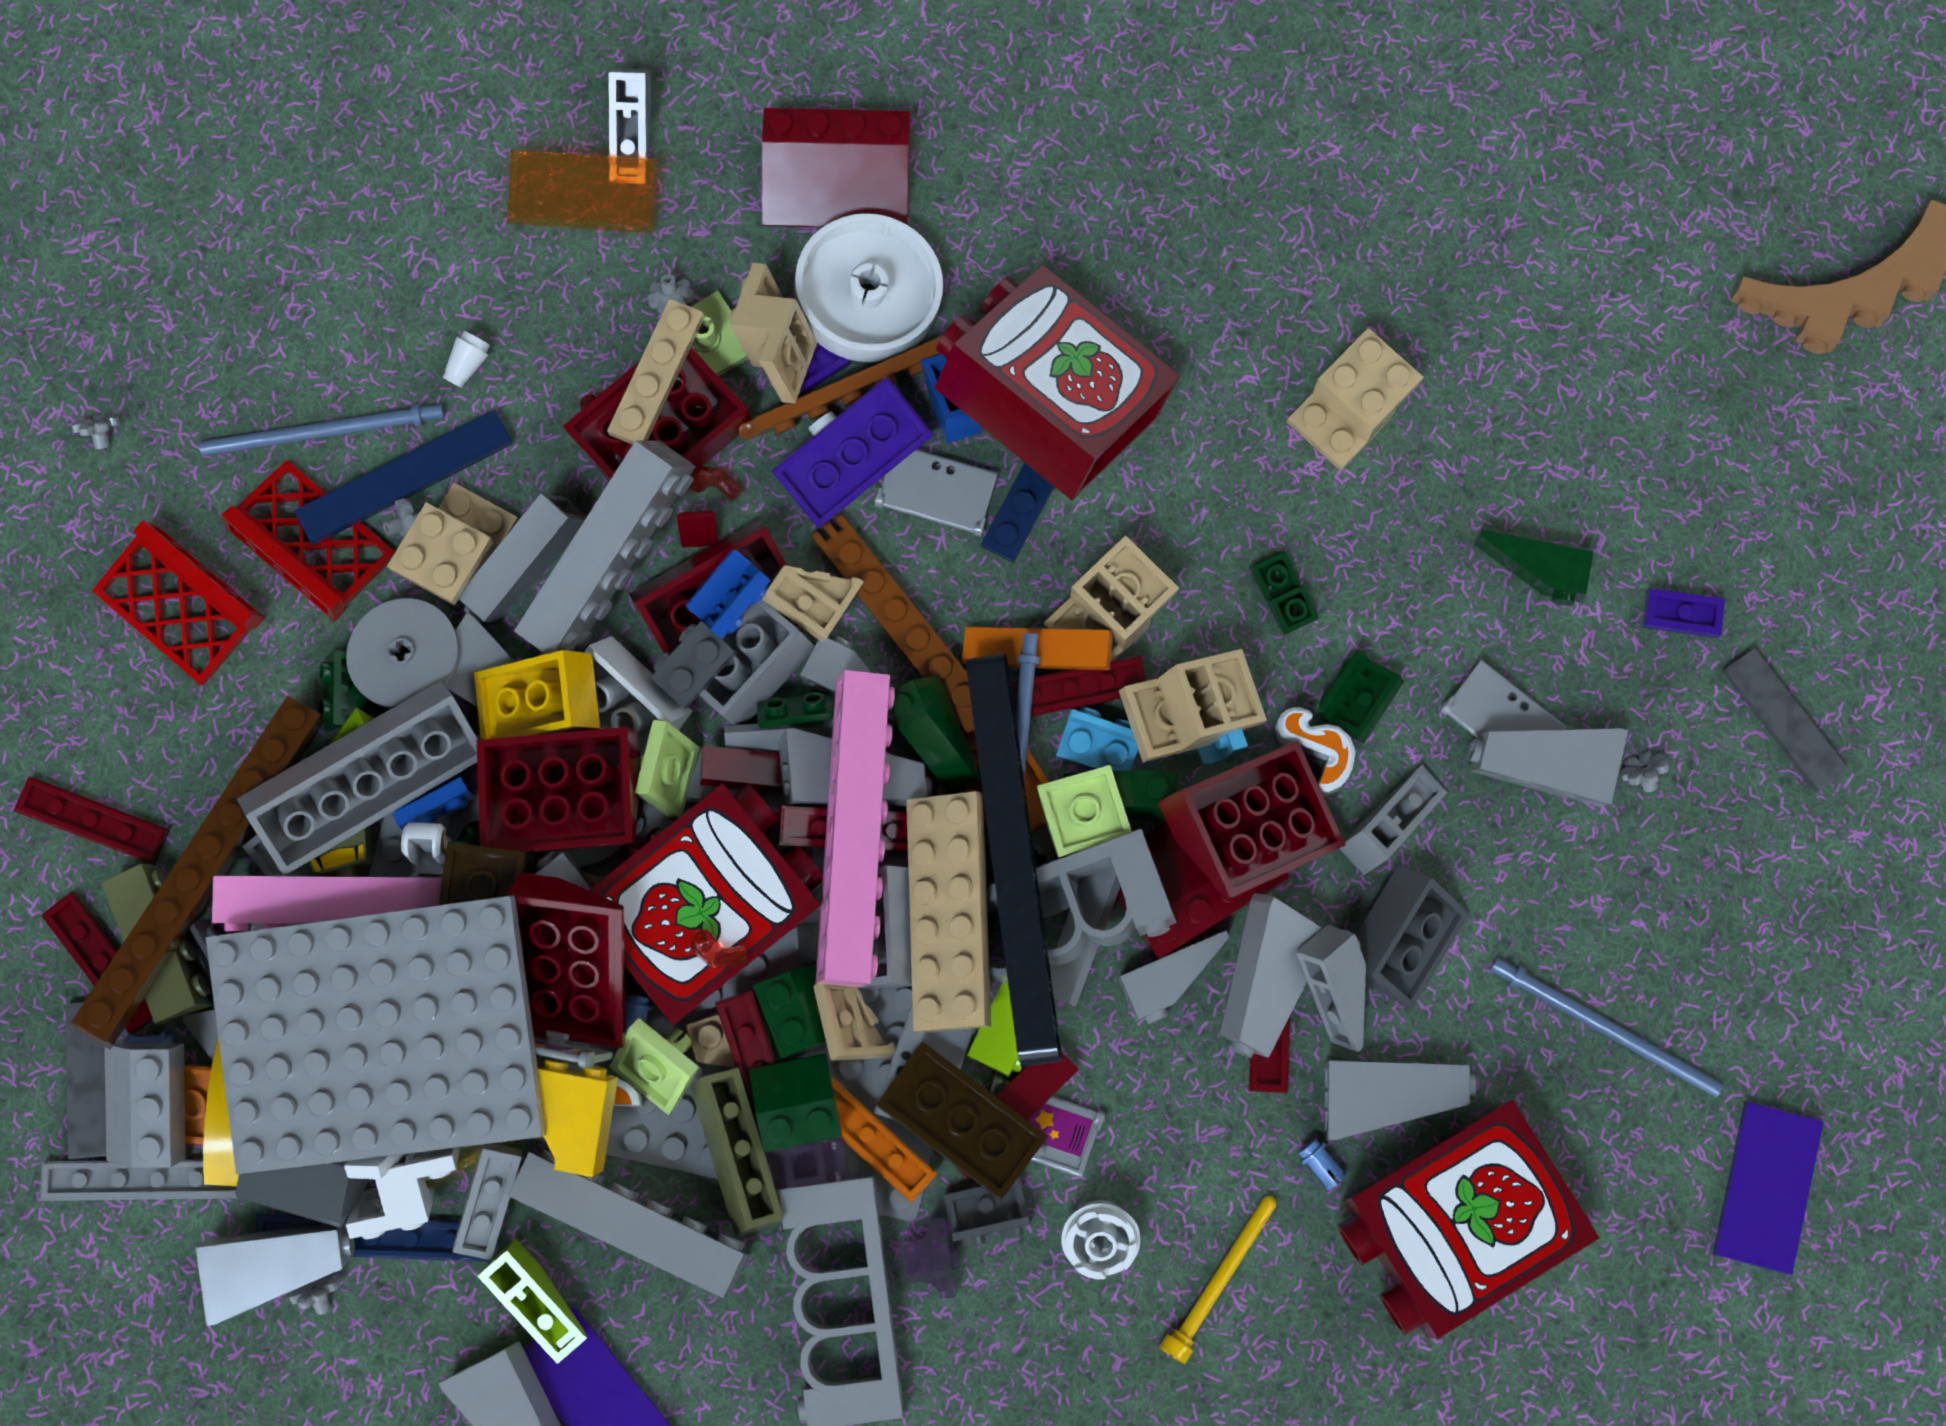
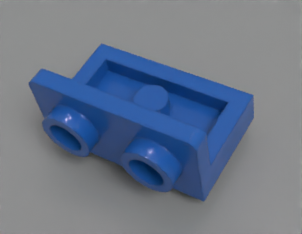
M732 549L686 603V607L722 639L726 633L731 634L740 626L744 618L742 614L751 603L757 604L765 596L768 590L767 584L771 580L740 552Z
M461 771L398 808L392 815L398 827L403 830L404 826L409 822L434 823L435 819L445 814L457 813L468 805L467 802L476 797Z

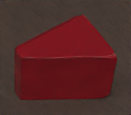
M712 510L681 512L677 514L682 548L712 546L718 542V523L716 515Z

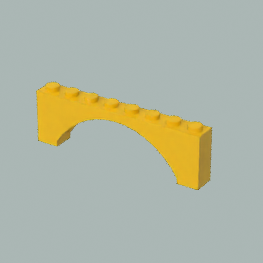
M546 1058L544 1063L537 1062L546 1135L543 1137L555 1158L554 1170L588 1177L596 1176L604 1170L618 1077L606 1075L607 1069L598 1066L578 1070L568 1068L569 1062L560 1059Z

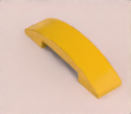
M218 1038L210 1073L203 1140L204 1184L237 1187L239 1174L236 1175Z

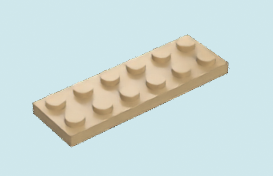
M974 791L908 799L906 801L913 1031L923 1033L991 1027L983 793Z

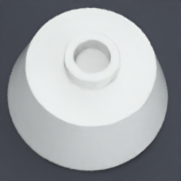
M1095 1200L1083 1205L1069 1217L1062 1231L1061 1242L1067 1259L1075 1266L1079 1273L1093 1279H1106L1107 1275L1118 1273L1123 1269L1126 1270L1132 1264L1140 1248V1232L1134 1219L1121 1207L1110 1201Z

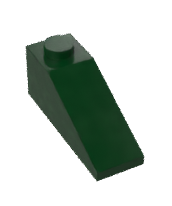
M1483 529L1477 536L1475 546L1541 595L1552 597L1551 601L1553 603L1572 606L1574 602H1580L1587 594L1594 551Z
M939 676L913 679L895 689L894 704L891 711L899 730L948 793L957 794L980 782V771Z
M1146 770L1112 771L1128 819L1166 822L1158 802L1176 793L1177 773ZM1066 773L1064 774L1063 778L1070 777L1080 773Z

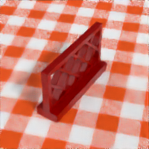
M286 460L236 508L231 505L221 516L226 529L330 619L336 622L345 612L344 607L388 565L395 551L361 522L352 526L353 540L332 541L330 537L326 541H322L312 546L311 542H305V531L298 518H278L277 502L299 501L300 508L304 506V501L316 500L327 493L291 462ZM289 473L299 481V493L277 494V484ZM304 487H306L311 493H304ZM272 502V519H255L248 513L257 503ZM278 526H299V542L283 543L278 539ZM266 527H272V533ZM358 533H360L365 539L358 540ZM375 546L383 553L373 564H359L358 547ZM353 548L354 564L332 565V549ZM326 549L327 565L310 566L305 562V550ZM292 550H300V557ZM354 572V583L344 593H341L332 585V573ZM359 572H365V573L359 578ZM327 573V580L320 574Z
M142 520L133 531L136 537L93 588L92 592L198 684L204 686L251 628L256 629L265 617L161 527ZM144 547L151 553L152 569L135 571L134 556ZM160 562L167 568H160ZM174 573L178 577L179 593L162 594L160 574ZM152 575L154 595L137 597L135 577ZM127 578L128 598L114 599L106 590L116 579ZM187 585L194 591L187 592ZM201 596L205 600L206 616L189 618L187 597ZM179 598L181 619L164 621L162 600ZM154 601L155 622L142 623L137 618V603ZM121 604H129V611ZM214 609H216L221 615H214ZM228 620L237 629L227 641L216 642L215 621ZM207 622L208 643L191 644L189 623ZM181 624L183 645L169 646L164 642V626ZM149 627H156V634ZM222 646V648L217 653V647ZM209 648L210 662L200 673L191 664V650ZM183 650L184 658L181 657L176 651Z

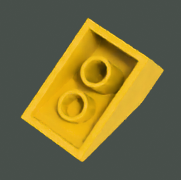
M560 650L474 672L481 740L600 729L591 653Z

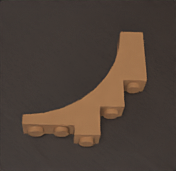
M1931 199L1920 212L1910 235L1900 248L1882 263L1857 276L1831 284L1804 287L1774 285L1743 277L1735 287L1730 301L1737 303L1739 309L1746 313L1759 314L1761 312L1769 315L1780 326H1798L1799 330L1795 340L1804 343L1803 347L1806 350L1817 354L1830 353L1839 344L1849 316L1853 318L1852 320L1855 324L1861 327H1880L1889 317L1898 291L1902 292V296L1905 299L1913 302H1921L1923 300L1928 302L1939 291L1946 271V204Z

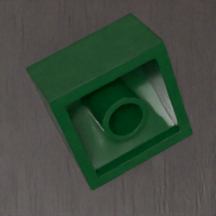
M817 964L791 970L753 985L777 1050L783 1061L791 1060L827 1045L813 987L816 985Z
M827 1053L749 1069L755 1112L764 1153L842 1137V1127Z

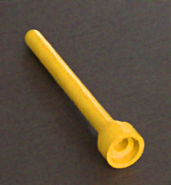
M1265 1196L1261 1200L1178 1331L1174 1329L1171 1335L1166 1334L1159 1345L1162 1351L1172 1355L1180 1363L1185 1365L1192 1355L1193 1350H1191V1347L1194 1344L1192 1338L1276 1208L1277 1201L1273 1196Z

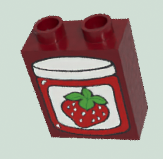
M1042 265L1020 285L1009 276L1003 278L983 302L981 312L985 316L976 324L965 315H962L952 323L936 347V351L947 360L935 385V389L1073 501L1155 421L1178 382L1180 375L1047 267Z
M722 783L588 890L624 906V965L672 1025H675L821 906L812 895V892L822 885L823 874L800 846H795L782 857L765 837L763 832L776 823L778 819L750 784L733 797Z
M1513 1100L1495 1106L1344 1199L1343 1202L1352 1216L1337 1224V1229L1357 1262L1363 1266L1377 1257L1394 1285L1381 1292L1379 1297L1401 1333L1405 1336L1420 1327L1427 1338L1439 1339L1600 1239Z

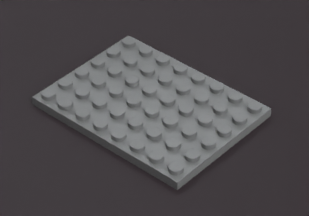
M515 895L205 937L236 1175L538 1138L546 1135Z

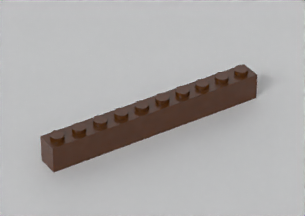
M288 695L286 696L71 1021L72 1026L77 1032L111 1050L183 940L190 926L213 894V876H224L243 848L242 846L245 845L253 833L254 828L245 816L237 798L296 765L322 726L321 714Z

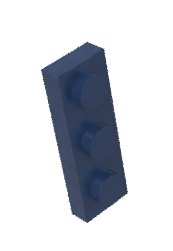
M1024 463L981 543L982 548L1012 563H1015L1055 488L1026 463Z

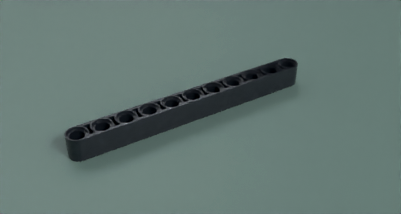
M1004 652L969 658L966 660L1018 1058L1022 1068L1061 1062V1043L1008 661Z

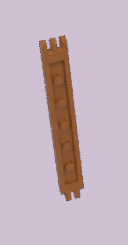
M941 337L798 398L795 404L787 403L759 415L739 427V436L747 441L772 430L775 431L776 435H780L795 428L796 424L794 421L807 415L810 420L824 416L830 412L828 406L842 400L844 406L854 403L863 396L862 391L875 386L886 376L894 385L898 382L896 376L907 371L910 372L911 376L918 375L923 372L921 360L940 355L936 351V347Z
M841 513L834 516L837 525L842 528L837 532L829 522H826L822 528L830 538L825 541L817 530L810 534L811 538L842 578L851 579L854 577L864 581L856 593L857 597L921 678L939 676L961 729L966 734L972 730L975 733L966 670Z

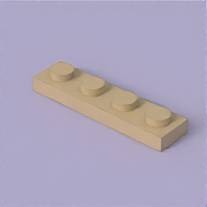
M669 298L607 430L610 436L632 445L635 441L648 440L704 321V312Z

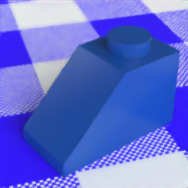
M940 354L921 360V366L934 415L947 444L981 433V426L935 389V385L947 360Z

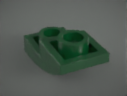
M1285 551L1249 567L1284 635L1319 619L1305 586L1300 585Z

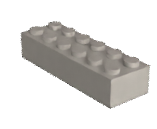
M635 441L514 632L545 654L560 650H578L581 652L592 639L593 633L590 630L596 621H601L610 611L613 605L610 599L616 590H621L630 580L633 574L630 568L636 559H641L650 549L653 543L650 537L657 526L661 528L670 518L673 512L670 506L677 495L682 496L692 484L693 477L690 475L696 466L661 441Z
M440 680L237 798V801L279 870L285 876L477 762L476 740L478 739L453 695Z
M542 1149L540 1155L528 1153L508 1194L509 1197L721 1298H730L750 1256L749 1253L742 1250L745 1245L744 1242L720 1233L717 1239L707 1234L710 1226L700 1221L684 1216L681 1222L672 1217L675 1210L662 1203L649 1199L645 1205L637 1201L640 1193L614 1182L611 1188L603 1185L604 1176L600 1174L588 1177L554 1170L555 1158L551 1151Z

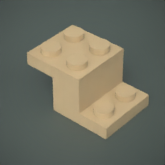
M752 263L748 277L744 278L742 282L741 295L737 306L731 311L730 327L752 366L765 370L780 400L785 403L795 404L815 351L817 340L796 299L783 298L766 264Z
M1367 328L1318 378L1313 393L1287 419V423L1342 471L1391 420L1396 408L1422 382L1424 377L1370 328Z
M453 483L439 508L427 502L424 504L387 567L394 573L455 605L470 579L478 572L519 519L517 516Z
M1125 535L1071 587L1070 598L1043 623V627L1045 629L1110 630L1113 633L1110 661L1112 662L1149 628L1151 618L1178 593L1179 587Z
M1242 649L1177 664L1157 679L1124 686L1119 690L1142 762L1209 746L1227 733L1258 726L1267 721Z

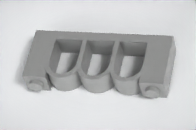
M1142 829L1037 867L1040 893L1062 885L1075 922L1074 934L1070 941L1061 948L1048 949L1050 964H1066L1077 958L1084 950L1087 939L1103 946L1118 945L1127 940L1135 929H1137L1140 936L1147 934L1148 937H1156L1170 930L1169 925L1177 923ZM1114 866L1126 900L1127 909L1125 917L1119 925L1112 929H1093L1086 924L1072 881ZM995 883L986 886L987 913L998 909ZM989 966L990 992L995 990L992 981L1008 983L1006 968L998 969Z
M875 1176L779 1189L778 1200L784 1217L782 1220L783 1230L794 1228L787 1240L786 1254L790 1266L799 1276L806 1279L799 1286L794 1296L793 1311L799 1325L806 1332L813 1335L806 1342L801 1352L800 1368L809 1386L803 1389L804 1396L797 1398L800 1421L807 1420V1426H847L903 1418L905 1412ZM862 1219L868 1265L822 1271L807 1267L800 1259L797 1250L798 1240L802 1232L807 1228L815 1225ZM869 1275L874 1320L823 1326L812 1321L807 1315L804 1306L805 1295L813 1284L821 1281ZM876 1331L881 1376L834 1382L821 1378L813 1369L811 1354L815 1344L820 1340L829 1337Z

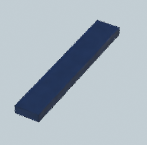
M493 410L294 510V513L312 546L395 505L396 500L407 499L507 448L513 442L496 411Z
M257 1214L255 1233L326 1223L298 1215ZM428 1220V1222L413 1230L405 1231L401 1228L388 1230L372 1239H364L362 1236L354 1238L355 1253L351 1256L470 1262L489 1261L487 1259L453 1253V1243L460 1221Z

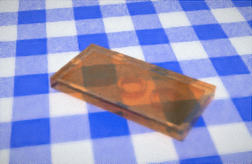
M511 150L507 224L654 234L658 160Z

